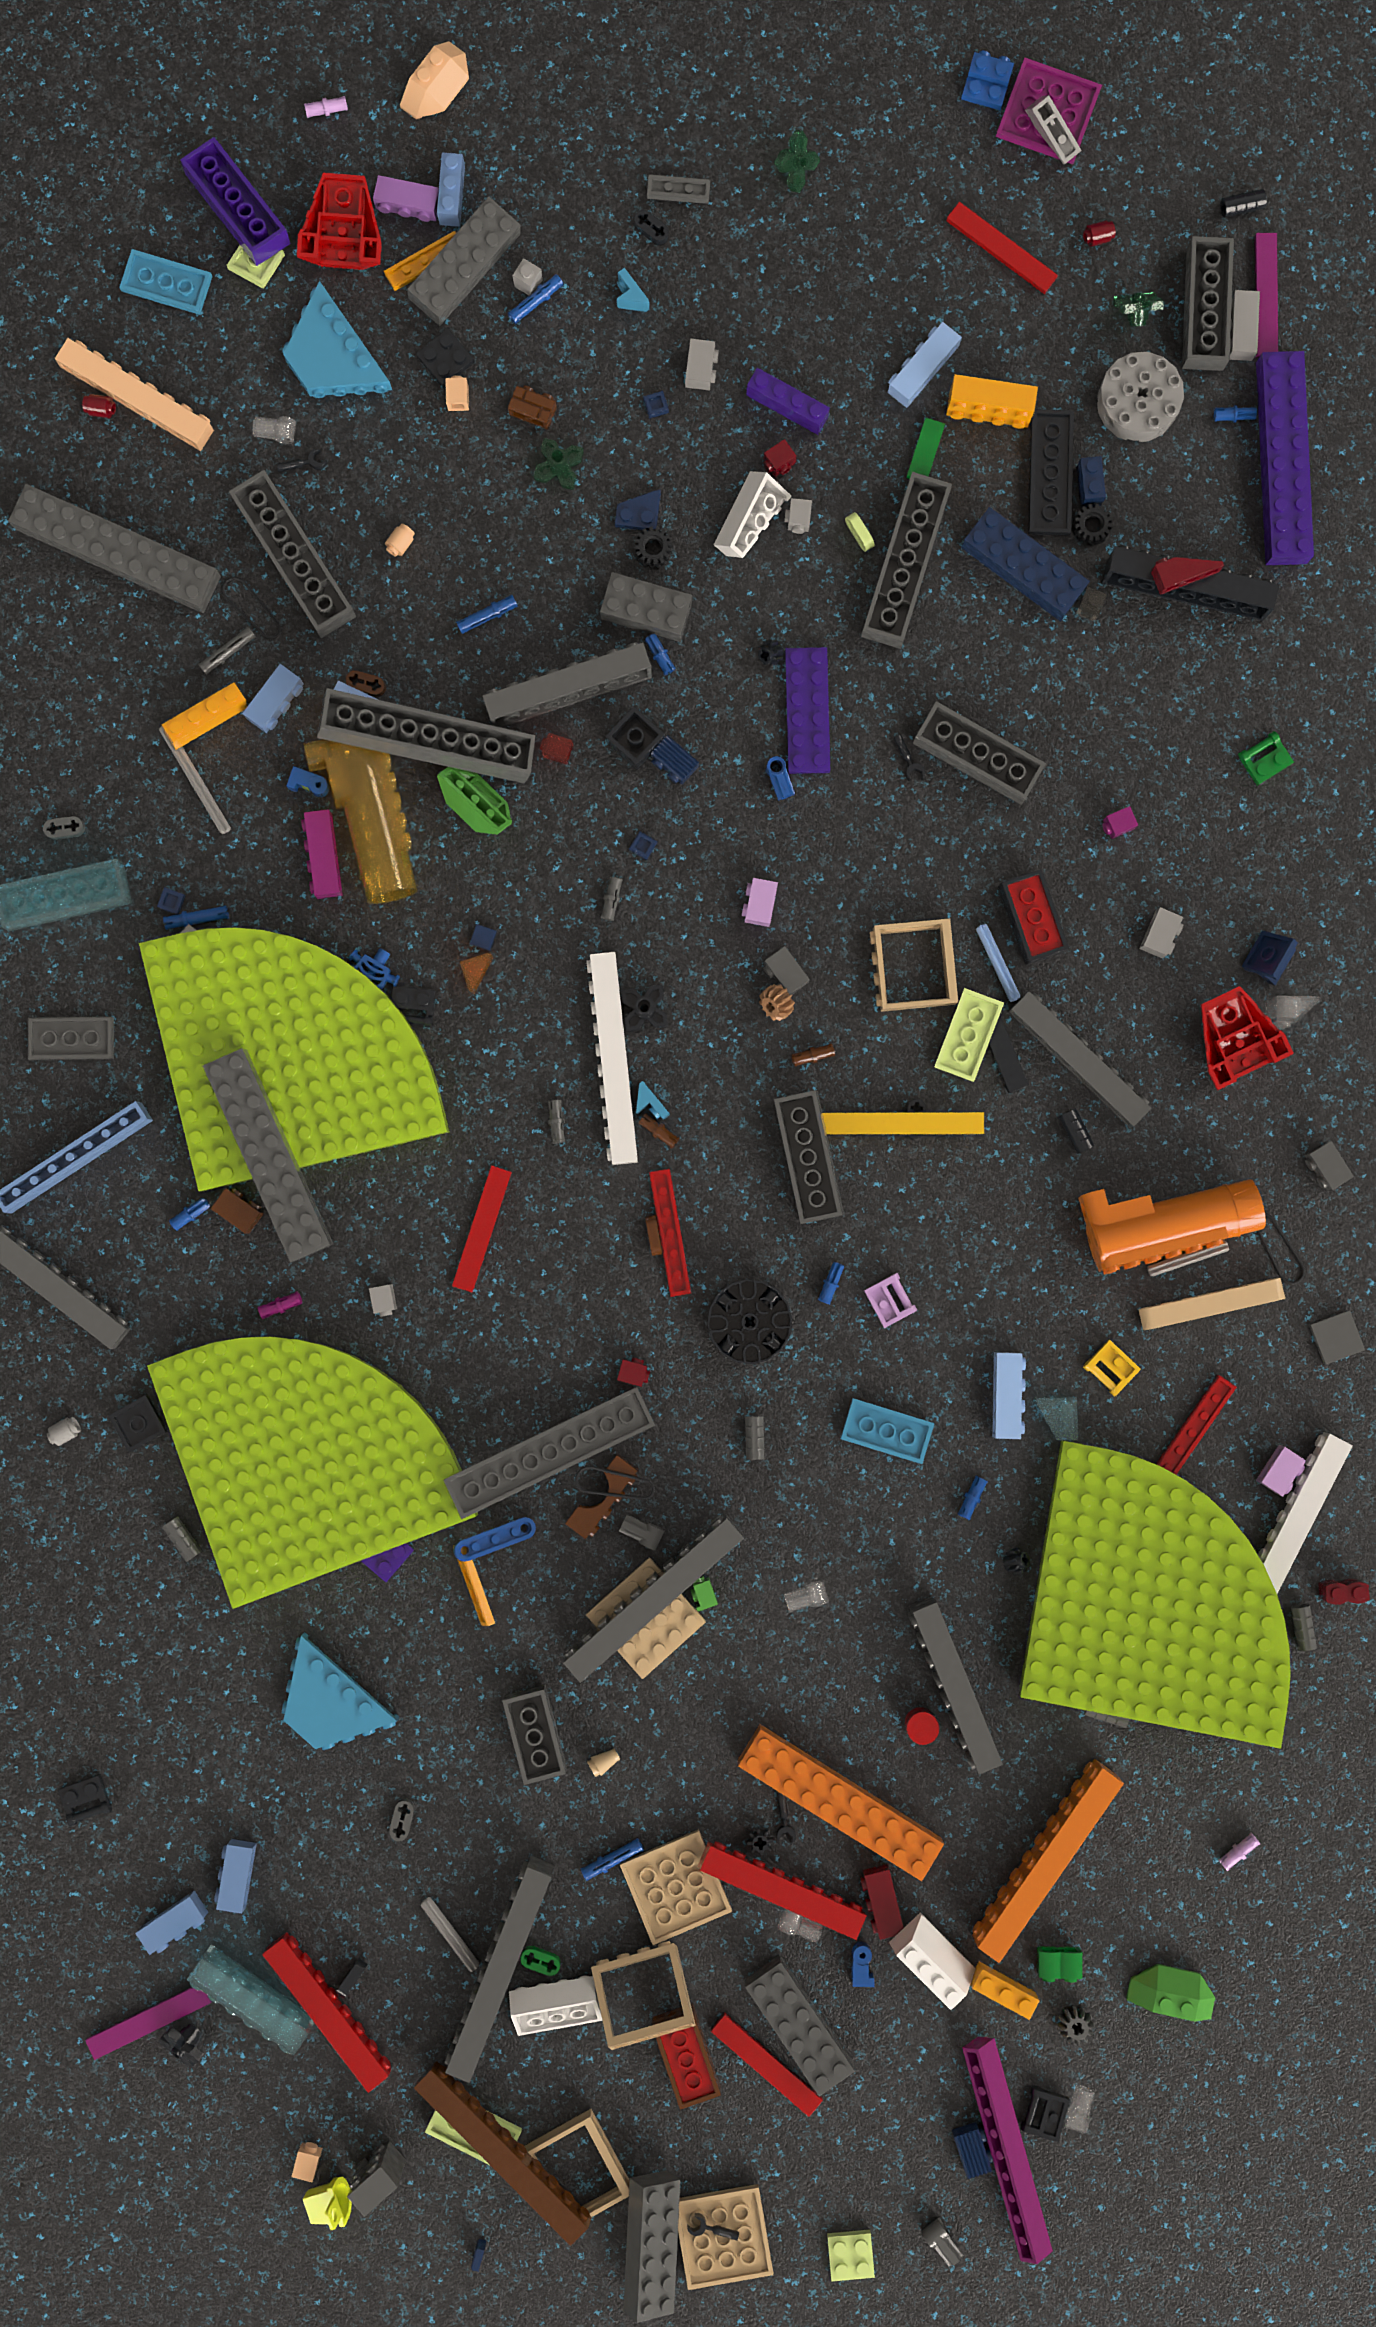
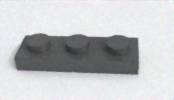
M649 175L647 199L709 204L710 180L660 175Z

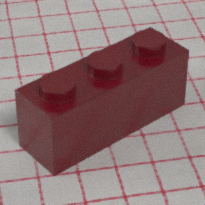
M888 1864L863 1870L864 1877L860 1879L863 1891L868 1890L869 1898L865 1900L868 1912L873 1911L874 1920H871L873 1933H878L880 1940L896 1936L904 1927Z

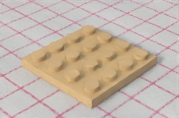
M649 1557L595 1605L586 1616L597 1627L598 1621L606 1614L610 1617L614 1613V1607L622 1600L627 1602L630 1599V1593L638 1586L644 1587L647 1582L646 1579L655 1571L659 1573L662 1570ZM680 1594L617 1651L643 1679L705 1624L706 1620L686 1597Z
M699 1829L620 1863L652 1945L732 1912L720 1879L706 1874L698 1868V1863L706 1847Z
M758 2184L679 2198L678 2233L688 2290L773 2275ZM695 2213H700L705 2217L706 2225H718L739 2231L738 2241L714 2235L709 2230H705L700 2236H693L688 2232L687 2224L692 2228L700 2226L701 2221L695 2217Z

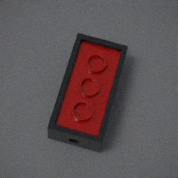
M1042 869L1004 881L998 886L1025 965L1064 953L1069 949Z

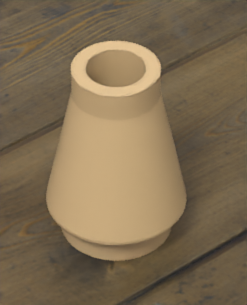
M613 1748L610 1751L592 1756L591 1760L587 1761L596 1777L598 1775L602 1776L620 1758Z

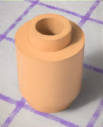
M401 524L399 527L397 526L385 542L386 550L395 557L397 555L402 556L412 543L413 536L415 535L414 532L404 524Z

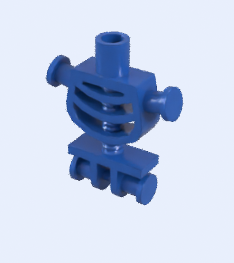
M379 948L373 959L367 955L361 957L357 950L353 951L348 957L350 961L353 960L356 963L354 966L356 970L359 971L360 969L371 981L381 982L376 985L378 988H384L387 982L393 984L394 987L397 986L400 975H391V970L384 966L391 954ZM364 963L369 968L368 972H366L362 966ZM376 974L384 975V977H374V976H376Z

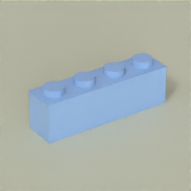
M944 322L938 328L936 326L932 328L928 334V340L925 343L921 342L915 349L916 354L912 358L908 357L903 363L900 373H895L888 382L890 384L888 393L906 408L960 345L962 337Z
M994 1352L992 1437L996 1439H1021V1434L1025 1432V1423L1021 1421V1413L1025 1412V1400H1022V1391L1025 1392L1026 1383L1025 1379H1022V1370L1026 1369V1359L1022 1357V1353Z

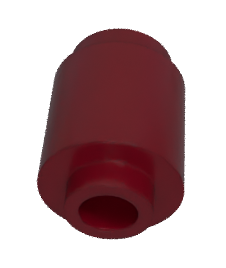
M1107 220L1087 225L1085 231H1083L1084 242L1088 243L1090 247L1110 242L1116 236L1114 223Z
M90 394L83 398V411L88 413V415L111 418L112 414H115L116 404L111 397Z

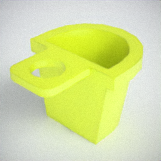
M344 2177L333 2178L330 2183L309 2189L306 2192L303 2202L311 2224H328L330 2230H335L338 2224L339 2227H345L351 2213L352 2202L347 2197L350 2187Z

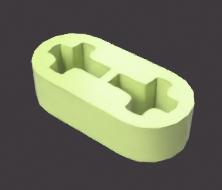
M854 512L845 518L846 524L862 550L866 552L874 547V540L858 514Z

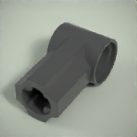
M626 1515L619 1532L638 1540L640 1544L649 1549L656 1550L665 1530L654 1524H646L639 1519Z
M936 2218L921 2230L925 2241L932 2249H936L948 2266H954L960 2261L963 2253L951 2238L947 2227L940 2218Z

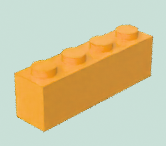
M232 683L163 723L162 728L175 750L245 710L247 708L246 699L236 684Z

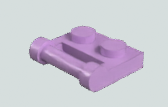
M898 1273L864 1290L883 1328L917 1311V1308L911 1304L903 1289ZM889 1284H892L905 1308L901 1312L886 1287Z

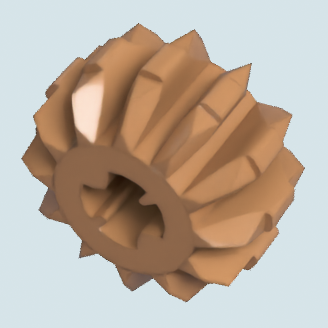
M781 984L770 985L759 995L761 999L759 1003L763 1007L762 1010L773 1021L785 1019L794 1010L793 1005L795 1002L791 999L792 995L788 993L787 988L783 989Z

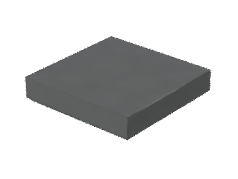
M1350 1310L1309 1324L1324 1365L1365 1350Z

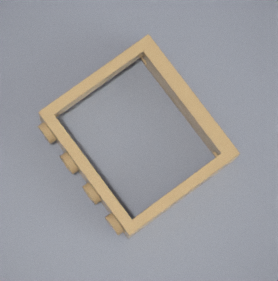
M950 919L875 925L873 927V932H870V943L874 944L875 952H872V964L876 965L877 973H874V984L879 988V994H876L877 1007L880 1006L881 1012L948 1006L958 1003ZM940 929L947 998L887 1004L881 934Z
M670 1941L658 1944V1948L651 1950L650 1947L637 1950L638 1954L631 1956L629 1953L617 1956V1960L610 1962L608 1959L596 1962V1966L591 1967L608 2048L614 2050L696 2026L678 1948L674 1943L671 1944ZM670 1953L684 2016L614 2036L601 1973Z
M589 2109L524 2147L534 2159H537L534 2153L578 2128L586 2126L617 2184V2187L583 2205L589 2211L590 2216L593 2217L629 2196L630 2180L592 2109Z

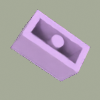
M753 878L752 884L748 883L746 896H750L749 902L744 904L742 916L746 917L745 923L770 926L778 882Z
M1278 1445L1256 1481L1277 1495L1284 1496V1494H1288L1293 1487L1292 1482L1295 1477L1300 1476L1304 1471L1306 1460L1288 1448Z

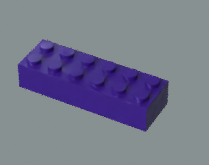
M215 137L180 159L185 175L256 266L291 244L286 228Z

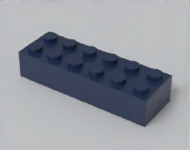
M990 507L964 539L961 547L1060 622L1090 583L1089 580Z

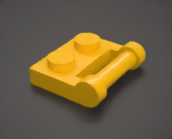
M1108 1340L1083 1366L1087 1372L1090 1371L1110 1390L1109 1392L1113 1396H1116L1141 1370L1111 1340ZM1099 1361L1120 1379L1117 1384L1096 1366Z

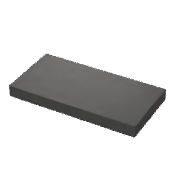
M114 1017L28 1018V1060L114 1059Z

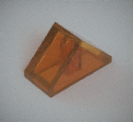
M485 953L460 962L470 993L475 995L493 960L492 954Z

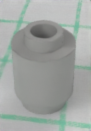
M74 1417L65 1418L48 1428L47 1438L51 1444L60 1446L81 1432L80 1425Z

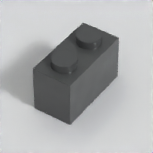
M785 946L764 961L765 967L763 969L770 978H775L778 982L776 985L781 984L783 989L787 988L790 995L797 992L810 981Z
M1332 1141L1324 1142L1304 1155L1307 1159L1305 1160L1306 1165L1311 1171L1315 1172L1318 1177V1184L1322 1189H1326V1191L1334 1190L1354 1177Z

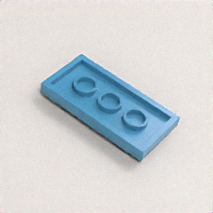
M132 249L119 288L122 292L200 315L213 276L211 272Z
M852 1398L840 1439L923 1464L934 1423Z

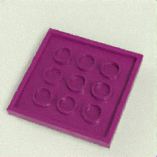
M1024 58L996 137L1059 159L1035 128L1025 109L1041 96L1049 95L1080 147L1102 85ZM1076 156L1069 160L1068 163L1074 164Z

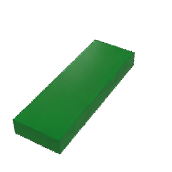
M925 418L906 477L907 479H910L912 472L929 476L945 423Z

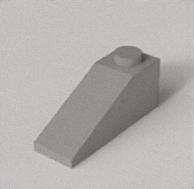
M1049 95L1041 96L1025 109L1035 128L1063 164H1066L1082 151Z

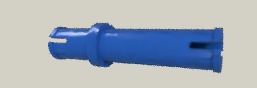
M555 274L546 283L537 286L535 292L507 314L512 322L517 324L543 301H548L555 291L564 286L560 277Z
M510 595L496 603L495 601L492 602L490 606L456 623L461 633L464 634L491 619L502 617V614L518 606L513 595Z
M224 905L190 913L183 911L179 915L163 917V922L166 923L164 925L165 929L169 930L177 927H186L188 924L193 925L229 919V913L227 912V906Z
M636 1838V1840L604 1857H597V1861L581 1868L583 1877L588 1881L602 1872L604 1874L609 1872L608 1869L644 1851L640 1840Z

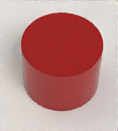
M918 1707L912 1709L906 1715L905 1729L913 1742L926 1745L937 1738L939 1724L930 1710Z

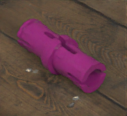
M296 1291L288 1296L277 1297L270 1303L258 1306V1311L261 1318L265 1319L279 1312L282 1314L287 1309L303 1304L299 1292Z

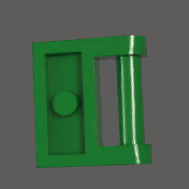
M1275 731L1268 734L1266 739L1247 751L1243 750L1238 753L1239 759L1257 786L1294 763ZM1270 745H1273L1275 748L1274 751L1255 763L1251 761V757Z

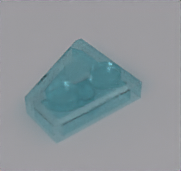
M1077 1397L1035 1398V1402L1039 1406L1056 1440H1078Z

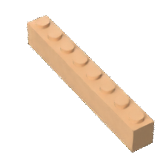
M67 338L55 357L56 362L62 369L199 451L203 449L214 431L207 417L199 414V416L194 414L189 406L183 403L179 405L169 394H161L152 384L148 382L144 384L139 381L140 378L134 373L128 372L127 374L122 371V367L113 361L109 363L104 360V356L94 350L92 353L87 350V347L78 340L74 342Z

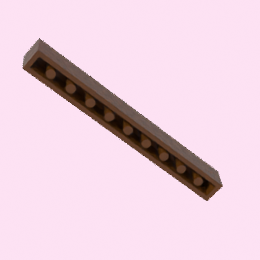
M436 2061L419 2078L414 2089L571 2246L588 2229L592 2219L589 2211L585 2207L580 2206L574 2200L573 2195L569 2191H565L559 2185L557 2179L550 2175L543 2168L542 2164L527 2152L524 2145L518 2143L511 2136L509 2130L502 2127L496 2121L494 2115L487 2112L480 2105L479 2100L465 2090L460 2081L446 2074L447 2068Z

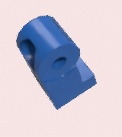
M294 766L286 785L291 791L297 792L300 787L311 791L317 797L326 796L330 789L324 777Z
M862 1941L855 1943L852 1947V1986L874 1987V1975L869 1973V1962L872 1959L871 1949L867 1943Z

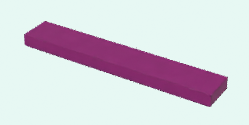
M1256 233L1254 236L1255 291H1260L1256 357H1260L1262 352H1278L1277 233Z
M202 1981L88 2037L85 2041L93 2059L96 2060L212 2003L213 2000L205 1982Z

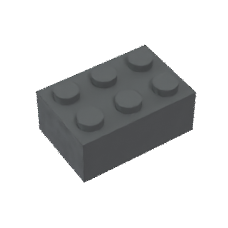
M390 2140L385 2145H378L368 2160L364 2158L356 2166V2172L352 2176L354 2179L349 2185L350 2190L347 2197L364 2217L398 2188L406 2159Z

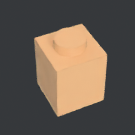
M462 376L446 378V404L448 411L469 410L467 378Z
M311 2142L302 2143L297 2154L292 2177L313 2182L323 2148Z

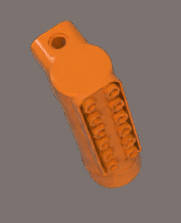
M1251 1179L1228 1185L1223 1184L1212 1189L1152 1203L1151 1196L1148 1195L1108 1205L1104 1189L1083 1194L1078 1198L1086 1224L1087 1238L1093 1259L1098 1267V1271H1103L1104 1275L1120 1270L1119 1267L1124 1266V1270L1137 1267V1265L1141 1264V1261H1144L1145 1264L1154 1263L1157 1260H1161V1256H1165V1259H1170L1181 1255L1182 1251H1185L1186 1254L1194 1253L1203 1249L1202 1246L1205 1245L1207 1249L1224 1244L1223 1240L1227 1238L1240 1237L1242 1234L1262 1230L1266 1224L1263 1202L1256 1184Z

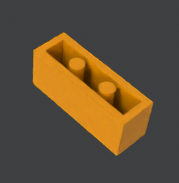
M979 1961L971 1981L972 1989L1030 2020L1040 2001L1036 1992Z

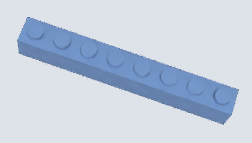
M137 1101L133 1102L0 1190V1208L3 1213L15 1212L152 1122L153 1119L144 1105Z

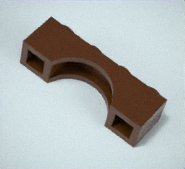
M619 1454L615 1456L606 1468L607 1470L638 1477L635 1474L638 1469ZM604 1472L609 1483L608 1493L625 1494L622 1491L627 1484L631 1486L636 1480ZM606 1496L602 1502L594 1506L578 1505L565 1524L584 1539L588 1536L593 1537L599 1529L598 1522L601 1518L606 1520L612 1512L610 1506L614 1501L618 1503L622 1497Z

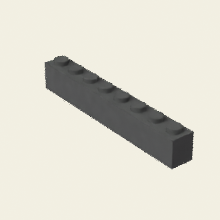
M1027 992L1009 1013L1129 1128L1134 1127L1152 1109L1148 1106L1149 1101L1142 1095L1138 1096L1133 1091L1134 1087L1128 1081H1122L1117 1076L1119 1074L1117 1070L1110 1065L1107 1066L1102 1061L1103 1057L1098 1052H1092L1087 1047L1088 1043L1079 1036L1077 1038L1072 1033V1027L1066 1022L1062 1023L1052 1008H1046L1041 1003L1043 1000L1036 993Z
M1 1225L0 1264L109 1349H116L131 1330L127 1325L128 1321L120 1315L116 1317L110 1312L112 1309L103 1302L99 1304L94 1300L95 1296L86 1289L84 1291L77 1286L78 1282L69 1276L67 1278L61 1274L62 1270L53 1263L49 1265L44 1261L45 1257L36 1250L34 1252L31 1251L26 1241L19 1237L16 1239L11 1235L12 1231L8 1227Z

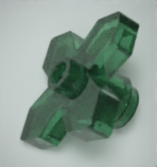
M795 130L789 139L790 149L786 148L780 151L774 164L779 172H789L787 184L792 192L799 193L805 185V169L815 170L820 162V158L815 151H806L808 138L802 130Z
M1155 292L1134 293L1132 296H1113V305L1116 308H1120L1122 314H1128L1127 320L1130 326L1138 327L1146 325V320L1149 319V311L1164 309V300L1157 298Z
M544 438L541 453L547 461L536 465L534 480L547 483L557 476L562 488L574 490L577 476L571 467L582 462L583 448L571 445L566 450L558 447L556 441Z

